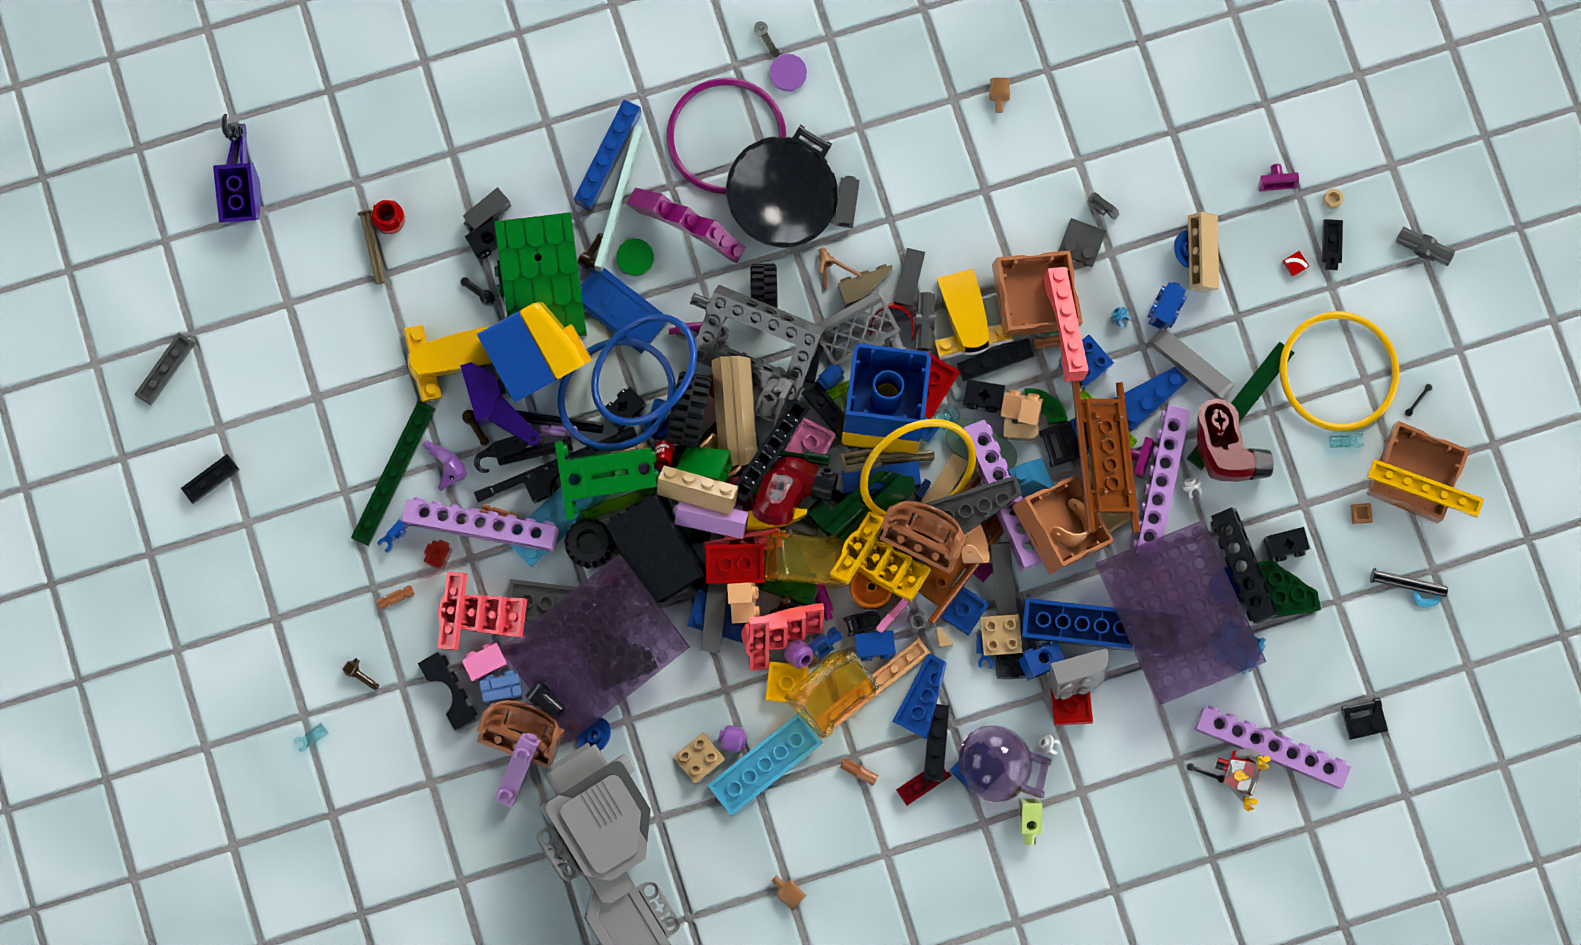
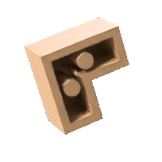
M1017 390L1005 392L1000 416L1018 419V422L1037 425L1039 423L1043 399L1039 398L1040 395L1028 393L1027 396L1020 395L1021 391Z
M755 583L727 584L728 604H731L732 623H748L749 618L760 616V607L756 606V598H759V588L755 586Z

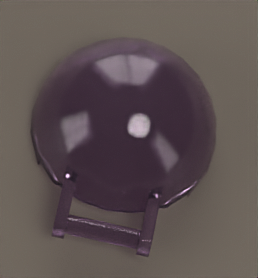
M992 725L982 726L966 737L959 751L958 763L961 776L964 775L969 785L967 788L976 797L987 802L997 803L1008 801L1021 792L1038 798H1044L1045 792L1043 789L1048 766L1051 765L1052 759L1031 752L1024 739L1011 729ZM1032 761L1041 764L1036 788L1027 785L1032 772Z

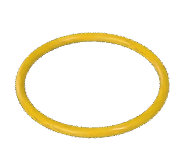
M1334 311L1318 314L1307 319L1292 332L1281 353L1279 372L1283 392L1293 409L1302 418L1317 427L1339 432L1363 428L1381 417L1389 408L1396 395L1399 384V363L1395 349L1388 337L1377 325L1357 314ZM1330 319H1345L1359 323L1372 331L1380 339L1388 353L1392 370L1388 394L1374 413L1360 421L1348 424H1335L1320 420L1308 413L1298 403L1291 391L1287 376V362L1291 348L1297 338L1307 328L1318 322Z
M941 419L915 421L891 432L872 450L863 466L860 477V491L864 503L873 513L885 517L887 512L875 505L868 492V476L871 467L884 448L895 439L910 431L925 427L946 428L954 431L964 440L968 449L967 469L961 482L950 495L963 492L973 475L976 464V450L970 435L959 425Z

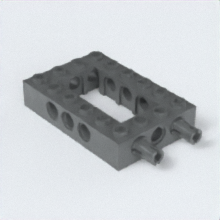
M722 285L717 286L710 299L694 292L690 304L700 307L706 312L700 331L695 332L691 330L697 346V362L712 368L711 360L718 357H748L751 359L753 385L764 389L767 382L771 379H777L778 381L782 378L791 379L795 382L788 399H798L825 328ZM727 317L795 344L796 348L787 372L782 367L778 366L777 368L765 363L762 359L757 360L746 355L747 353L745 352L740 353L729 348L728 345L720 344L716 348L718 339L722 334L721 328ZM680 330L678 338L687 340L683 332Z

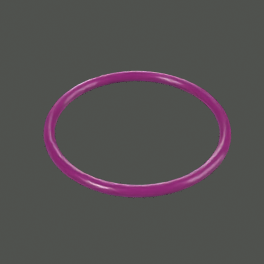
M717 78L693 87L675 105L668 121L667 147L675 167L690 183L712 193L726 194V187L711 185L693 176L680 161L674 144V129L678 115L693 96L705 89L722 85H732L748 89L760 96L769 105L778 124L779 137L786 138L785 121L776 102L763 89L742 79Z

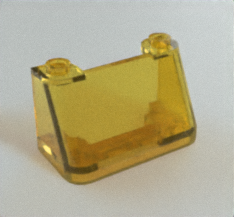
M775 530V533L768 534L765 581H775L777 579L784 582H804L821 584L822 586L834 589L847 587L849 584L842 583L830 576L832 569L842 555L844 542L835 536L825 539L787 534L786 530Z
M841 649L834 652L788 692L784 699L819 737L825 738L833 733V722L859 699L869 700L874 697L880 687L853 651Z

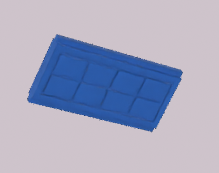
M594 268L581 284L584 310L613 333H616L626 324L637 318L651 314H663L605 268H603L602 272L595 271ZM667 322L643 324L634 328L622 338H634L651 344ZM631 346L640 354H642L645 351L641 348Z

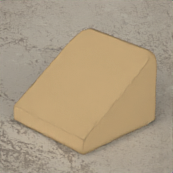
M940 627L935 629L939 648L954 645Z

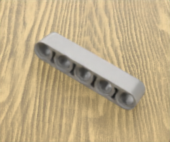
M1161 328L1149 342L1157 352L1215 398L1224 399L1234 387V384L1168 330Z

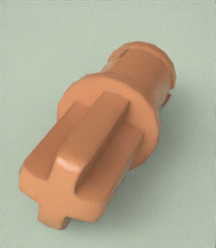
M847 758L843 760L840 766L841 769L856 776L855 779L859 778L871 784V786H874L879 776L865 769L864 765L860 766Z

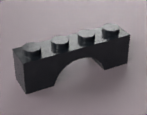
M589 447L580 450L578 455L574 457L570 455L565 457V459L597 454L593 448L589 449ZM550 464L543 468L544 471L538 474L533 472L526 476V480H523L535 504L552 496L553 484L560 476L558 464Z
M437 652L419 662L418 665L427 681L443 682L449 687L452 693V704L446 716L454 731L458 732L476 722L475 716L478 713L473 705L469 706L466 699L469 697L464 688H459L457 684L459 679L454 671L450 672L448 668L450 662L446 655H441V653Z

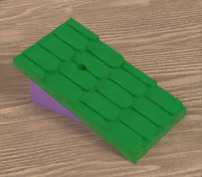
M571 212L494 221L507 317L533 303L542 302L564 327L572 324L579 336L587 335Z

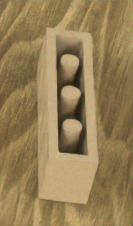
M1205 212L1188 215L1189 289L1201 292L1219 289L1218 215Z
M665 465L658 477L657 495L727 515H731L737 501L738 486Z

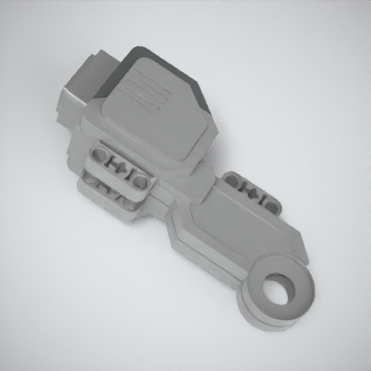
M586 743L546 768L548 773L544 776L556 796L539 806L549 825L537 833L536 840L560 879L571 881L582 875L590 889L584 919L600 945H671L667 938L679 930L680 922L663 893L654 882H645L636 888L626 872L646 859L651 812L650 807L630 776L635 769L625 754L607 763L596 744L590 746L589 743ZM544 832H548L551 835V840L548 843L542 840ZM555 842H556V845H554L553 848H554L556 851H560V852H561V853L559 854V857H560L559 859H558V858H553V855L555 854V852H554V850H553L552 848H551V849H550V848L547 849L548 846L553 845ZM566 866H569L572 870L571 875L565 877L563 874V869ZM647 885H652L655 889L652 896H646L644 892ZM658 895L660 898L656 900L659 904H664L662 913L655 911L657 905L654 901L652 903L649 902V900L655 899ZM669 919L675 921V928L673 930H667L665 927V923Z

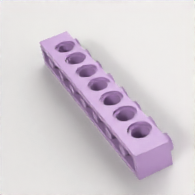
M1170 405L1167 406L1166 410H1162L1160 421H1163L1162 428H1158L1156 439L1159 440L1158 447L1154 446L1152 458H1155L1154 465H1150L1148 476H1151L1150 483H1146L1144 494L1147 495L1146 502H1142L1140 513H1143L1142 520H1139L1140 532L1138 539H1134L1132 550H1135L1134 556L1155 561L1159 559L1191 410ZM1174 423L1177 426V431H1170L1168 424ZM1164 442H1171L1173 449L1167 450L1164 447ZM1160 460L1168 461L1169 468H1162ZM1157 478H1162L1165 481L1164 487H1159L1156 484ZM1152 497H1159L1161 505H1154ZM1149 515H1154L1157 518L1156 524H1151L1148 521ZM1144 534H1151L1153 536V542H1146L1144 540Z
M985 419L965 426L963 429L970 435L975 446V466L983 485L997 481L993 478V474H999L1001 479L1011 477L1007 471V462L1005 459H1002L999 453L1000 446L992 437V428L986 423ZM978 439L984 440L986 446H981L978 443ZM985 457L993 458L994 463H988ZM1022 496L998 511L996 515L1008 542H1010V547L1022 572L1043 564L1026 531L1024 530V533H1019L1016 530V526L1023 527L1017 515L1013 516L1008 512V509L1022 500ZM1023 544H1030L1032 550L1027 551L1024 548Z
M414 497L413 500L407 499L402 522L407 526L553 553L555 552L559 529L552 522L536 523L535 519L525 518V520L517 519V516L509 514L503 517L499 516L497 512L488 511L487 513H482L476 508L465 510L455 504H451L450 507L443 506L442 502L432 501V503H427L424 499ZM424 510H429L430 512L427 517H421ZM448 513V518L440 521V516ZM461 517H467L464 524H458ZM480 520H485V525L477 528V523ZM498 524H504V528L501 531H495ZM517 527H523V531L520 534H514V530ZM535 531H542L540 537L533 538V533Z
M1213 706L1202 708L1194 728L1195 731L1239 749L1252 748L1263 756H1269L1270 761L1334 788L1343 789L1351 766L1346 765L1347 761L1340 758L1331 759L1328 757L1329 754L1317 750L1316 753L1310 750V746L1299 743V745L1294 744L1291 738L1283 735L1277 737L1269 729L1263 728L1260 730L1255 728L1256 724L1246 720L1244 723L1238 721V717L1230 713L1226 715L1221 714L1219 709ZM1215 719L1222 721L1223 727L1221 729L1215 728ZM1234 726L1239 727L1241 730L1239 737L1232 734ZM1252 734H1256L1259 737L1258 744L1251 742L1250 736ZM1270 741H1274L1277 744L1275 752H1272L1268 747ZM1289 748L1295 751L1294 759H1290L1287 756ZM1307 756L1312 757L1314 761L1311 767L1305 763ZM1326 763L1332 768L1330 774H1326L1323 770V766Z

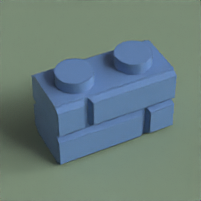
M514 670L503 672V676L496 678L495 674L483 677L484 680L480 681L483 703L485 705L523 697L520 675L518 673L514 674Z

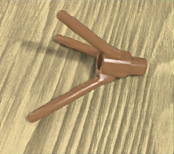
M826 248L819 249V259L821 261L819 274L823 273L824 290H827V268L831 267L834 263L858 277L861 276L856 270L830 256Z

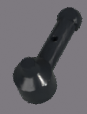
M467 277L461 279V285L479 296L483 305L490 306L494 303L495 297L491 291H483Z

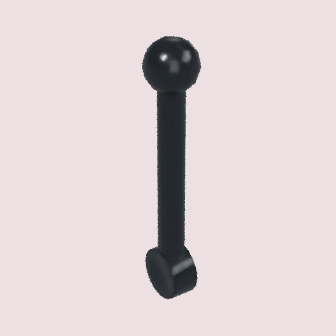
M1426 384L1425 390L1417 398L1414 404L1409 409L1405 410L1406 416H1411L1413 414L1414 408L1418 405V403L1422 400L1426 393L1432 390L1431 384Z
M1192 763L1187 764L1189 771L1194 770L1217 779L1219 783L1224 781L1225 776L1223 775L1218 776L1197 768Z

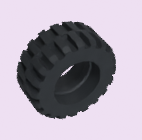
M685 371L679 373L675 392L684 379ZM694 373L687 390L672 407L666 440L669 443L692 448L698 447L712 380L709 376Z

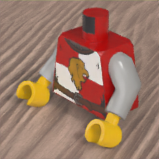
M1252 748L1232 751L1230 761L1218 757L1215 769L1226 772L1223 782L1244 802L1243 807L1246 811L1254 810L1251 804L1257 805L1258 803L1257 799H1250V796L1253 795L1260 771L1269 768V765L1266 763L1270 761L1269 756H1263Z

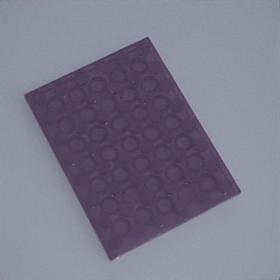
M1203 521L1095 564L1158 707L1266 663V659Z
M618 554L524 629L523 638H513L501 648V651L530 689L540 680L550 688V693L565 706L560 715L555 718V721L560 728L565 730L564 736L571 742L687 651L690 646L622 555Z

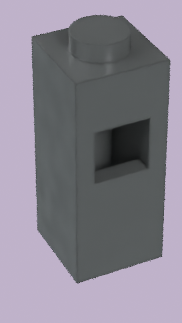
M854 176L841 177L834 226L853 228L860 182Z
M497 187L463 215L465 220L463 224L470 232L500 216L511 207V203Z

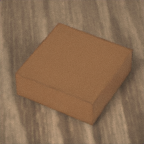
M1371 503L1350 505L1352 524L1373 522Z

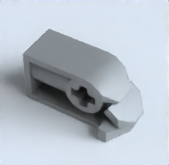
M782 378L779 381L777 379L769 380L759 396L755 415L776 424L784 411L795 381Z

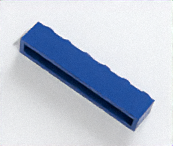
M623 99L574 197L576 205L591 212L593 211L642 114L640 106Z

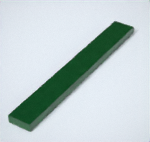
M1280 341L1230 403L1234 405L1238 412L1239 423L1279 374L1280 358L1284 348V344ZM1292 350L1290 351L1288 361L1294 355ZM1197 445L1186 459L1202 470L1205 464L1199 454Z
M418 400L351 539L369 547L436 408Z

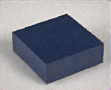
M926 478L924 479L915 494L916 499H923L931 485V481Z

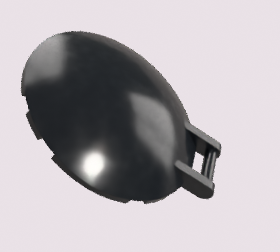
M801 124L792 138L767 137L746 147L737 156L728 173L726 198L733 218L749 236L769 246L786 248L810 242L827 228L837 208V181L834 172L832 173L827 164L828 161L825 159L832 143L823 141L804 129L805 127ZM800 135L806 138L807 140L811 141L815 145L819 146L820 148H822V151L817 150L813 146L801 140L799 138Z

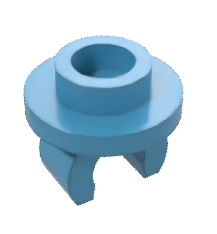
M1118 307L1111 313V321L1119 327H1125L1122 323L1124 317L1126 320H1132L1131 316L1127 314L1128 310L1125 307Z

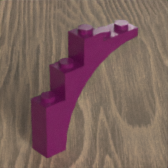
M635 187L626 203L640 214L665 222L695 237L734 263H738L746 248L727 233V229L717 221L701 217L689 207L675 204L661 193Z

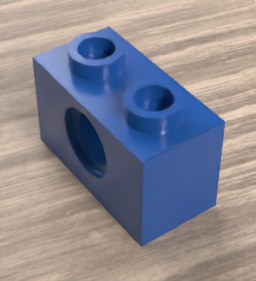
M1048 641L1039 646L1040 649L1034 651L1031 648L1022 653L1023 656L1018 661L1028 681L1048 673L1051 663L1065 660L1058 642L1050 644ZM1039 656L1044 658L1045 663L1039 660Z

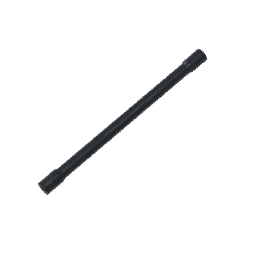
M634 426L598 442L607 444L621 443L637 437ZM584 448L569 453L568 455L574 457L578 455V452ZM557 459L495 485L475 491L474 495L477 502L479 503L493 497L495 494L524 483L523 480L527 479V475L533 472L538 474L544 471L543 468L550 464L557 465Z

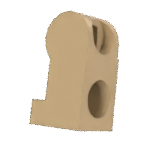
M1004 418L1002 437L1006 440L1032 441L1039 433L1037 425L1027 423L1015 424L1012 423V418Z

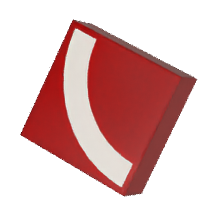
M1300 251L1282 261L1292 277L1309 268V264Z

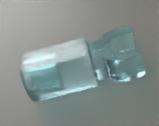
M1358 432L1353 436L1350 434L1330 435V448L1350 447L1351 445L1357 448L1363 447L1364 443L1356 441V438L1362 437L1363 433Z
M319 723L307 731L304 737H297L293 742L296 744L302 741L303 747L298 750L303 752L308 748V744L315 743L327 735L328 731L322 723Z

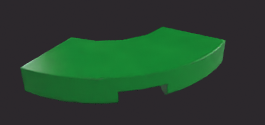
M1024 389L1025 396L1028 393L1040 395L1039 398L1043 399L1041 413L1046 417L1048 425L1068 421L1064 408L1053 396L1040 389Z

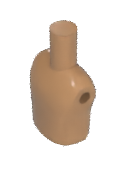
M996 77L990 79L989 99L996 102V113H1002L1003 102L1010 100L1009 78Z
M777 875L771 880L779 888L776 896L787 904L791 910L807 896L792 880L784 883Z

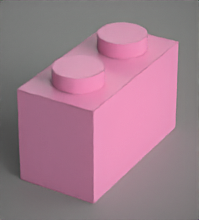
M493 642L482 646L483 650L477 653L472 651L465 655V659L462 662L472 682H476L484 676L508 666L497 643L493 644Z

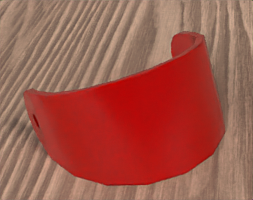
M896 303L887 304L888 308L901 309L908 314L912 324L911 340H913L914 321L910 312L902 305ZM883 306L878 308L874 315L884 310ZM872 317V321L870 324L871 328L875 317Z

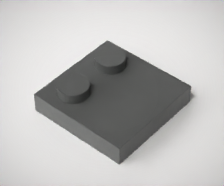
M1071 218L1058 251L1070 250L1072 260L1093 267L1106 231Z

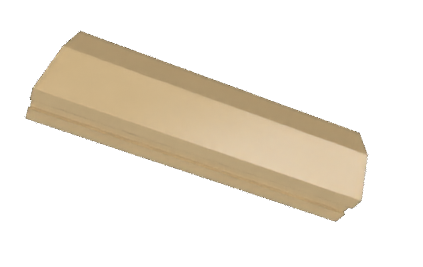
M742 356L718 357L711 360L718 449L730 450L732 466L747 465L758 451L751 359Z

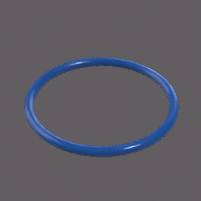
M651 314L631 321L610 338L596 360L591 380L594 404L607 420L623 426L641 425L662 416L679 401L693 378L697 363L696 341L689 327L683 321L671 315ZM667 322L675 325L683 332L689 346L688 368L679 388L665 404L647 415L637 418H622L612 414L604 406L599 394L600 372L611 349L624 335L643 324Z
M621 338L614 346L628 345L641 348L652 354L660 362L668 381L667 402L675 393L676 383L673 370L666 357L654 346L634 338ZM610 339L587 348L589 355L602 350ZM574 371L562 377L558 389V412L564 427L578 442L596 450L620 451L641 444L662 427L671 412V409L668 410L648 430L631 440L621 443H599L580 434L568 418L565 407V394Z

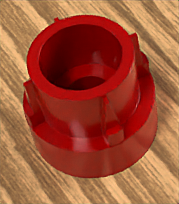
M382 200L373 205L372 221L380 232L394 234L404 226L405 213L396 201ZM386 214H393V218L391 220H384V216Z

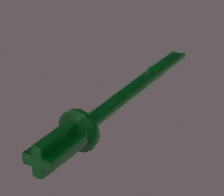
M806 449L805 454L781 450L778 455L797 457L812 464L826 466L830 464V455L810 452L808 449Z

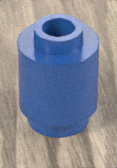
M831 364L818 375L819 378L816 381L825 391L831 390L844 379L843 374L845 372L838 364L836 366Z

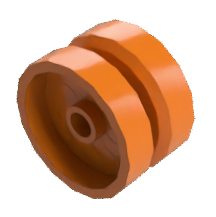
M858 571L854 574L850 584L851 597L854 602L866 610H877L885 606L890 600L891 593ZM869 584H873L875 589L869 590Z

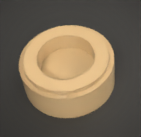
M1330 189L1323 196L1324 204L1331 209L1339 207L1343 201V195L1337 189Z

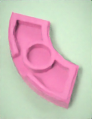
M902 598L879 623L876 629L882 633L910 601Z

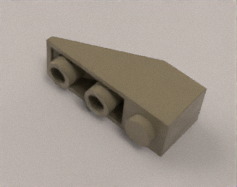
M887 264L876 267L875 271L869 272V270L861 272L860 277L857 276L851 279L849 276L841 279L840 283H838V290L845 308L869 296L892 272V265L887 266Z

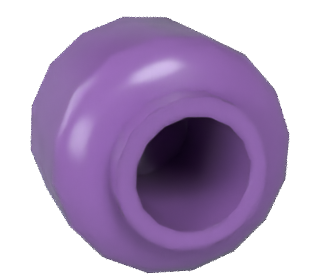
M794 640L787 645L784 656L795 668H804L811 663L813 651L802 640Z
M727 725L724 731L720 730L718 742H721L723 750L738 753L745 747L747 734H745L743 728Z

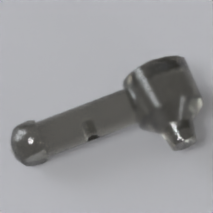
M763 21L757 22L754 26L755 35L762 37L772 57H778L780 51L768 35L767 24Z

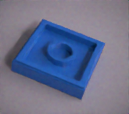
M963 586L940 618L969 636L990 603Z

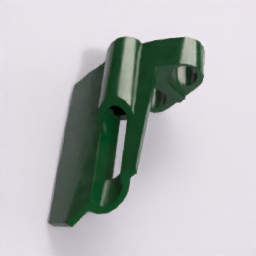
M879 470L868 479V489L875 482L887 483L872 498L875 505L886 512L889 507L896 503L904 502L916 490L914 477L895 472ZM859 486L832 510L821 499H818L807 510V515L829 538L834 535L845 542L853 532L858 530L864 518L871 510L866 504L863 505L860 502L861 491Z

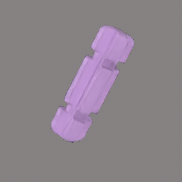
M541 425L540 434L542 436H549L550 434L551 436L567 437L568 435L572 437L563 425H551V427L549 425Z

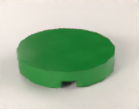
M633 238L626 240L620 245L617 250L616 260L618 267L623 273L638 277L651 269L654 254L647 242Z

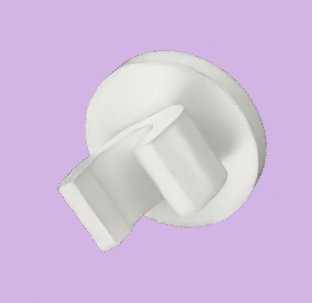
M1191 477L1182 484V489L1186 491L1187 496L1191 499L1193 498L1192 491L1194 489L1199 494H1202V489L1199 487L1201 485L1199 479Z
M1047 734L1039 742L1040 751L1044 754H1057V751H1054L1052 748L1054 744H1060V741Z

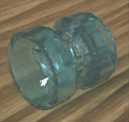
M951 404L946 405L943 411H938L934 414L935 419L957 422L960 419L959 414Z

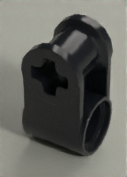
M872 610L844 617L843 621H846L849 632L847 634L848 637L876 629L881 622L879 613ZM875 615L878 618L877 623L874 625L868 624V616Z

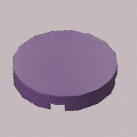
M794 54L778 56L770 66V78L775 87L782 91H794L800 88L806 80L807 69L805 63Z

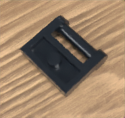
M1070 421L1039 431L1050 459L1049 464L1051 468L1080 458L1078 440ZM1055 433L1060 451L1063 456L1061 458H1057L1050 438V434Z
M1380 697L1360 704L1341 706L1349 740L1388 731ZM1375 708L1376 714L1351 719V713Z

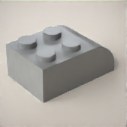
M1107 648L1051 663L1048 680L1055 699H1067L1077 693L1086 694L1100 686L1104 681L1109 662Z

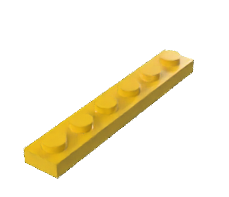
M1376 459L1372 460L1367 478L1475 518L1479 516L1484 501L1481 497Z

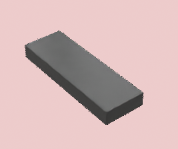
M907 248L894 303L909 307L913 306L925 256L924 251Z

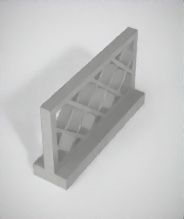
M880 290L817 324L825 328L824 333L827 331L835 333L832 344L825 342L823 337L820 341L829 360L835 366L853 357V350L848 349L851 338L861 341L860 344L865 342L869 345H875L901 331ZM879 303L884 308L882 317L872 314L874 306ZM858 314L869 315L866 326L855 323ZM871 316L881 319L879 330L868 327ZM884 320L891 322L895 330L889 333L881 331ZM844 322L852 324L849 335L839 332L840 325ZM854 325L865 328L862 339L851 336ZM867 329L878 332L875 341L864 340ZM838 334L848 337L845 348L835 345ZM834 347L844 350L843 357L835 361L832 355Z

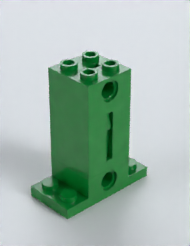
M562 440L554 441L566 520L574 519V514H577L576 501L572 502L574 499L657 487L656 482H658L659 473L657 469L654 470L653 463H657L654 450L651 451L650 447L565 459V457L569 456L567 444H563ZM642 463L648 464V470L644 473L638 470L639 465ZM571 474L579 476L577 483H571L568 480Z

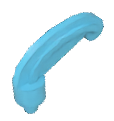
M1412 590L1414 595L1412 597L1418 606L1431 607L1440 602V596L1435 595V599H1422L1420 594Z

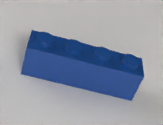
M918 461L881 465L880 468L871 469L868 476L869 479L879 470L895 472L914 477L916 490L921 485ZM842 470L841 475L845 496H849L860 486L862 470L843 473ZM875 482L868 489L869 495H876L887 483Z

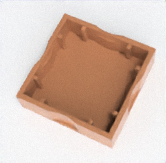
M1070 250L1048 252L1035 256L1017 255L997 257L995 259L992 269L1004 337L1059 331L1052 304L1046 295L1043 280L1049 268H1067L1079 327L1081 326L1083 321L1079 298L1074 286L1075 275Z
M1397 421L1392 426L1379 461L1454 488L1457 479L1462 473L1470 450L1447 440L1432 437L1420 429ZM1371 480L1366 493L1369 496L1435 523L1443 521L1448 507Z
M1077 474L1058 482L1049 489H1043L1029 495L1012 506L1049 574L1098 552L1114 542L1098 513H1094L1096 532L1089 533L1080 546H1066L1052 535L1053 527H1061L1073 534L1084 533V526L1080 518L1068 506V501L1072 498L1085 504L1083 484Z

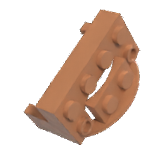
M904 501L888 508L881 524L884 530L880 540L947 573H951L968 536L963 533L955 519L940 509L920 502ZM915 512V514H914V516H913V519H912V521H911V523H910V525H909L908 523H909V520H910V518H911V516H912V513ZM913 530L918 531V532H920V533H923V534H925V535H927V536L933 538L934 540L938 541L939 543H936V542H934V541H932V540H930V539H928V538H926V537H924V536H922V535H920V534L914 532Z
M500 701L497 703L492 702L483 712L477 729L480 732L477 742L512 755L522 734L508 728L531 733L541 740L532 763L545 768L554 763L565 730L560 728L555 719L551 718L545 711L524 702ZM508 711H510L506 724H504L506 714Z

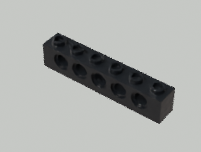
M796 398L791 401L735 483L738 486L737 502L743 506L810 409Z
M1231 507L1212 515L1211 526L1214 532L1218 533L1220 538L1218 539V544L1226 553V564L1229 568H1232L1234 573L1232 579L1235 585L1239 586L1241 591L1239 597L1242 603H1245L1247 606L1246 614L1249 621H1253V624H1259L1279 616L1237 508ZM1230 525L1233 529V532L1231 535L1227 536L1225 533V529L1227 526ZM1238 543L1240 550L1235 554L1232 551V547ZM1242 561H1245L1247 568L1242 572L1239 565ZM1249 579H1252L1254 586L1249 590L1246 583ZM1256 597L1261 599L1259 607H1255L1253 603Z

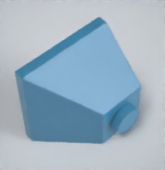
M1042 458L1023 463L1008 470L1009 476H1017L1022 499L1040 490L1049 489L1054 486Z

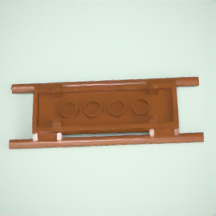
M1079 381L1072 382L1088 533L1096 532L1094 513H1130L1132 533H1139L1140 527L1123 382L1116 383L1117 399L1087 398L1081 400ZM1084 423H1086L1093 490H1091Z
M978 472L964 491L976 488L981 478ZM1012 509L1011 512L1009 513V514H1011V515H1013V516L1016 515V513L1014 512L1013 509ZM996 513L980 524L985 533L986 540L992 535L987 542L989 552L991 551L990 544L997 543L1004 533ZM962 552L951 573H947L928 563L923 564L930 567L931 571L918 593L938 606L928 619L932 625L937 622L981 563H971L953 588L951 586L968 565L963 563ZM912 557L914 561L919 562L918 558Z

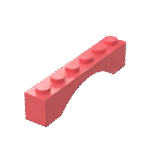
M1049 268L1043 280L1046 295L1052 304L1057 320L1065 382L1084 380L1089 370L1067 268Z

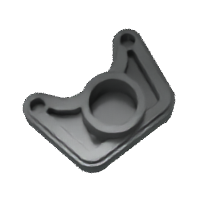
M1096 192L1088 197V201L1094 204L1093 208L1099 214L1105 216L1107 213L1112 219H1116L1119 216L1118 209Z

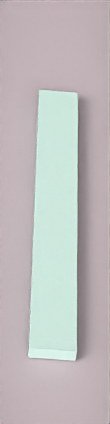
M635 125L594 265L595 271L602 272L642 138L643 128L641 126Z

